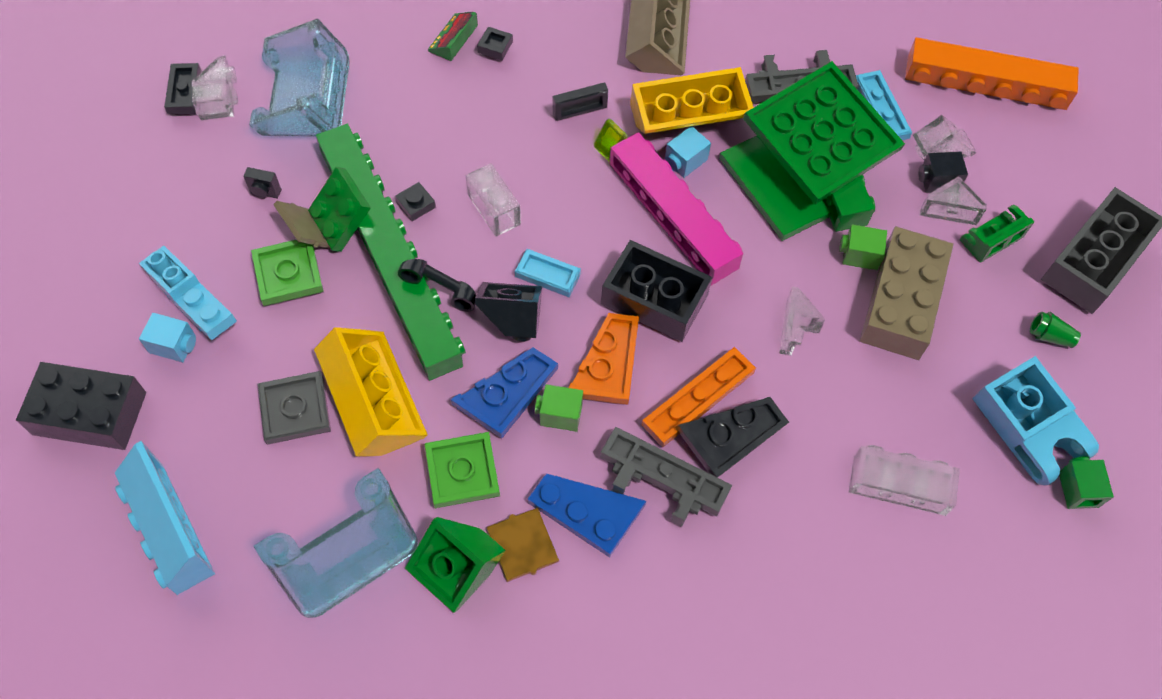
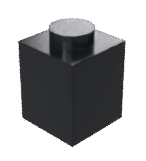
M962 151L927 154L918 171L919 180L923 182L926 193L954 192L961 189L968 176Z

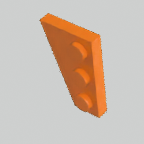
M608 313L593 341L589 353L583 359L575 379L568 388L583 390V399L629 404L639 316Z

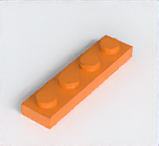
M733 347L644 418L641 425L663 448L679 435L675 428L677 425L698 420L755 373L756 367Z

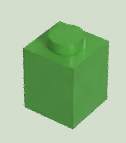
M852 224L848 234L841 237L839 252L843 253L842 264L878 270L885 256L887 230Z
M545 384L544 394L537 396L535 414H540V426L578 432L583 405V390Z

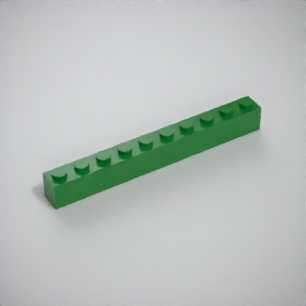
M347 123L317 134L316 139L330 173L332 174L335 167L346 168L371 207L357 230L429 381L464 367L462 355L466 353L459 336L453 337L450 331L453 329L451 319L447 312L441 313L438 307L441 305V300L436 289H429L427 281H430V279L423 276L420 283L412 284L403 281L398 276L400 264L406 260L418 258V254L412 241L406 242L404 238L407 233L400 218L395 220L393 213H396L391 198L389 196L384 198L382 193L385 191L380 176H374L371 171L374 170V166L369 154L363 155L361 149H364L358 132L353 134Z

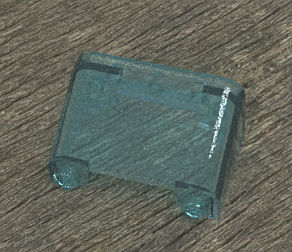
M318 18L266 37L264 39L262 58L265 64L275 72L269 111L264 107L255 108L251 113L249 126L262 136L316 137L319 133L341 126L350 64L349 55L344 45Z
M379 468L364 476L355 487V497L362 509L302 548H299L295 540L285 533L273 534L254 545L263 563L302 616L316 618L323 615L411 557L418 547L415 531Z

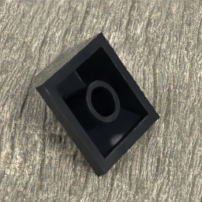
M483 282L475 297V305L504 336H511L516 341H529L531 338H536L538 332L542 286Z

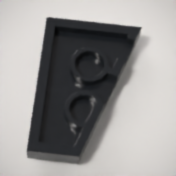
M767 397L721 413H715L695 421L677 425L675 428L708 473L718 478L787 425L789 421L772 398Z

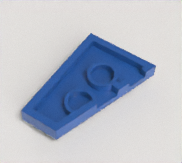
M532 347L502 366V370L488 379L483 378L475 383V387L450 399L451 405L502 439L558 370V363Z
M547 473L527 499L528 504L538 508L540 512L609 558L646 505V501Z

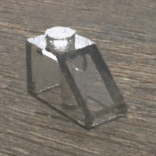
M940 115L913 134L917 143L915 150L923 160H925L928 153L962 151L963 158L977 153L966 132L943 115Z

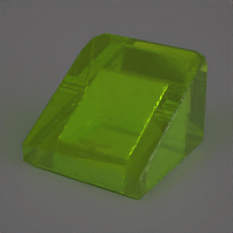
M609 118L605 121L597 136L594 148L610 162L611 147L627 139L628 135Z

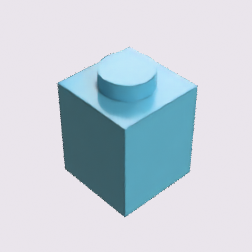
M690 126L667 143L665 160L670 164L672 171L678 172L685 178L708 160L711 142L694 127Z
M152 313L139 340L148 353L183 363L187 354L194 349L196 335L188 322Z

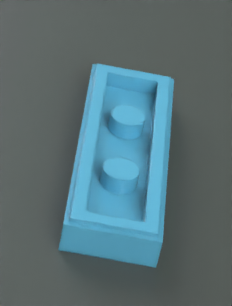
M881 71L856 75L859 86L857 90L902 140L910 139L912 131Z

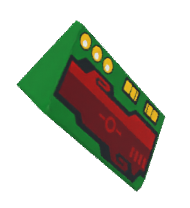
M455 13L428 48V52L452 61L478 26L477 13Z

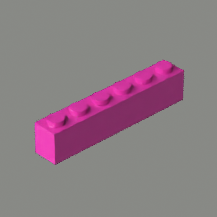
M638 132L611 147L610 166L698 271L712 277L711 286L740 268L744 253L739 243L732 240L726 234L722 224L717 219H713L707 212L704 203L694 197L689 191L686 182L675 175L668 161L662 160L649 140H645Z

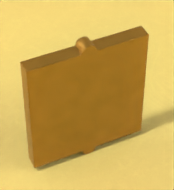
M538 508L517 516L511 514L509 519L487 527L489 536L506 550L499 562L507 582L527 574L536 575L537 570L559 562Z

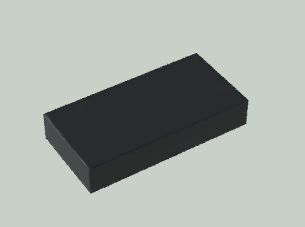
M606 83L552 96L555 121L607 108L608 88Z

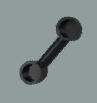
M410 259L400 264L398 276L403 281L417 284L425 276L454 292L451 299L453 307L465 312L474 309L476 293L466 282L453 279L427 264V261L422 259Z

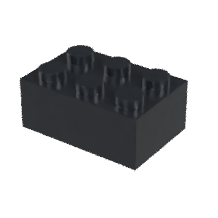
M629 240L602 285L601 304L623 315L639 316L638 322L683 342L709 294L712 277Z
M40 362L16 421L33 436L126 450L147 392L134 376Z

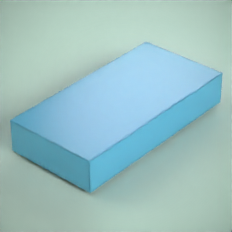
M526 249L515 270L516 278L542 286L545 289L569 298L581 275V268L530 249Z

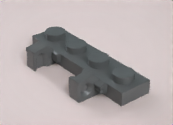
M816 51L813 62L817 64V67L795 70H778L777 64L773 61L775 54L764 55V61L761 64L762 70L759 73L747 74L745 78L752 103L764 102L830 62L828 51ZM853 64L837 66L858 89L859 86Z
M618 427L614 428L600 453V458L614 464L612 472L617 474L611 491L624 494L626 487L630 486L632 480L640 483L641 479L673 494L672 500L678 502L675 512L672 513L670 522L680 527L683 526L689 512L697 515L700 509L717 517L732 487L731 484Z

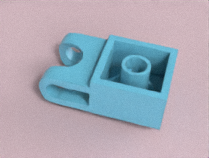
M1036 356L989 383L972 398L1031 478L1039 485L1046 486L1051 484L1060 474V467L1053 455V446L1063 448L1073 458L1083 456L1092 458L1099 451L1097 440L1075 413L1076 407Z

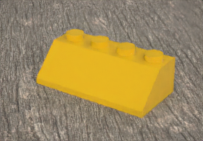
M741 67L632 84L630 106L636 127L644 134L740 119L744 117L745 112L754 108Z
M334 327L314 348L356 457L383 456L428 436L384 332Z

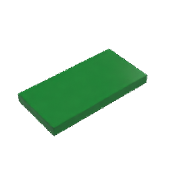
M757 136L720 152L719 159L781 241L830 217L831 211L826 204L820 201L815 205Z

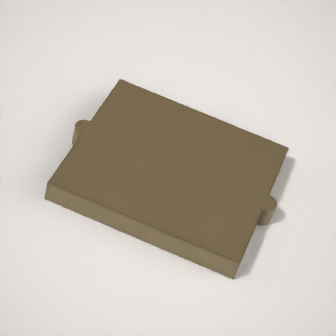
M276 201L273 204L298 242L311 244L315 247L330 248L309 213L308 208L281 201Z

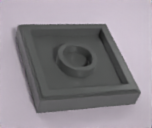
M321 371L258 383L264 441L267 445L331 432L325 386Z

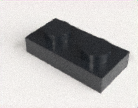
M199 63L171 64L164 106L167 114H196L202 72Z

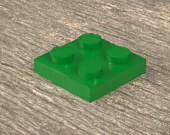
M335 167L308 211L331 250L342 252L371 207L346 168Z

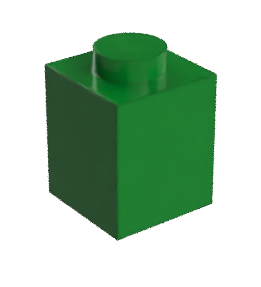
M1086 456L1076 457L1069 460V463L1060 470L1059 477L1067 509L1100 508L1114 498L1104 460H1090Z

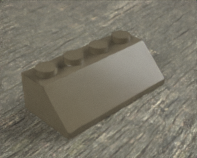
M631 0L625 58L642 72L683 75L686 63L690 0Z

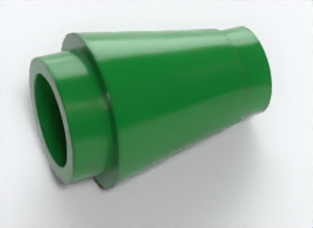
M1039 312L1030 326V333L1035 335V339L1074 348L1081 337V332L1052 312Z

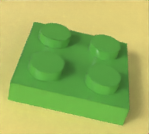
M296 239L251 250L263 306L324 292L314 245L298 242Z
M489 432L425 443L435 509L500 497Z

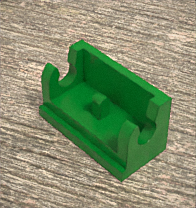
M1011 205L1008 207V210L1015 216V219L1005 210L999 216L980 227L971 228L968 230L969 233L962 235L959 240L981 263L1024 238L1035 221L1032 218H1028L1018 206Z

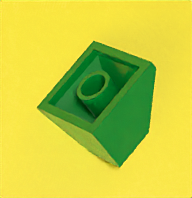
M436 517L431 522L405 569L455 613L491 575L506 550L481 528Z

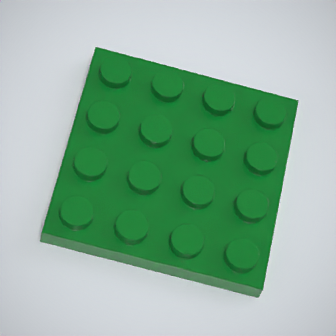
M833 61L745 112L743 117L746 124L815 205L896 154L905 145L902 139Z

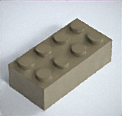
M897 226L894 227L886 243L885 256L879 267L859 342L915 360L921 358L931 341L954 243Z

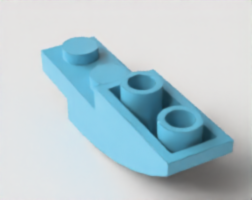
M165 246L151 253L139 263L176 307L200 332L203 331L211 340L237 322L233 314Z

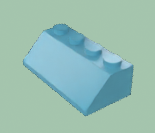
M142 441L136 443L115 471L119 482L115 490L124 504L128 503L132 510L128 514V518L133 528L137 532L141 530L145 538L140 544L148 559L154 558L158 569L153 572L159 585L163 589L168 587L178 595L215 575V572L163 464Z

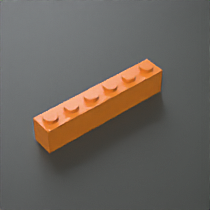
M915 37L908 54L905 80L1067 110L1078 93L1079 67Z

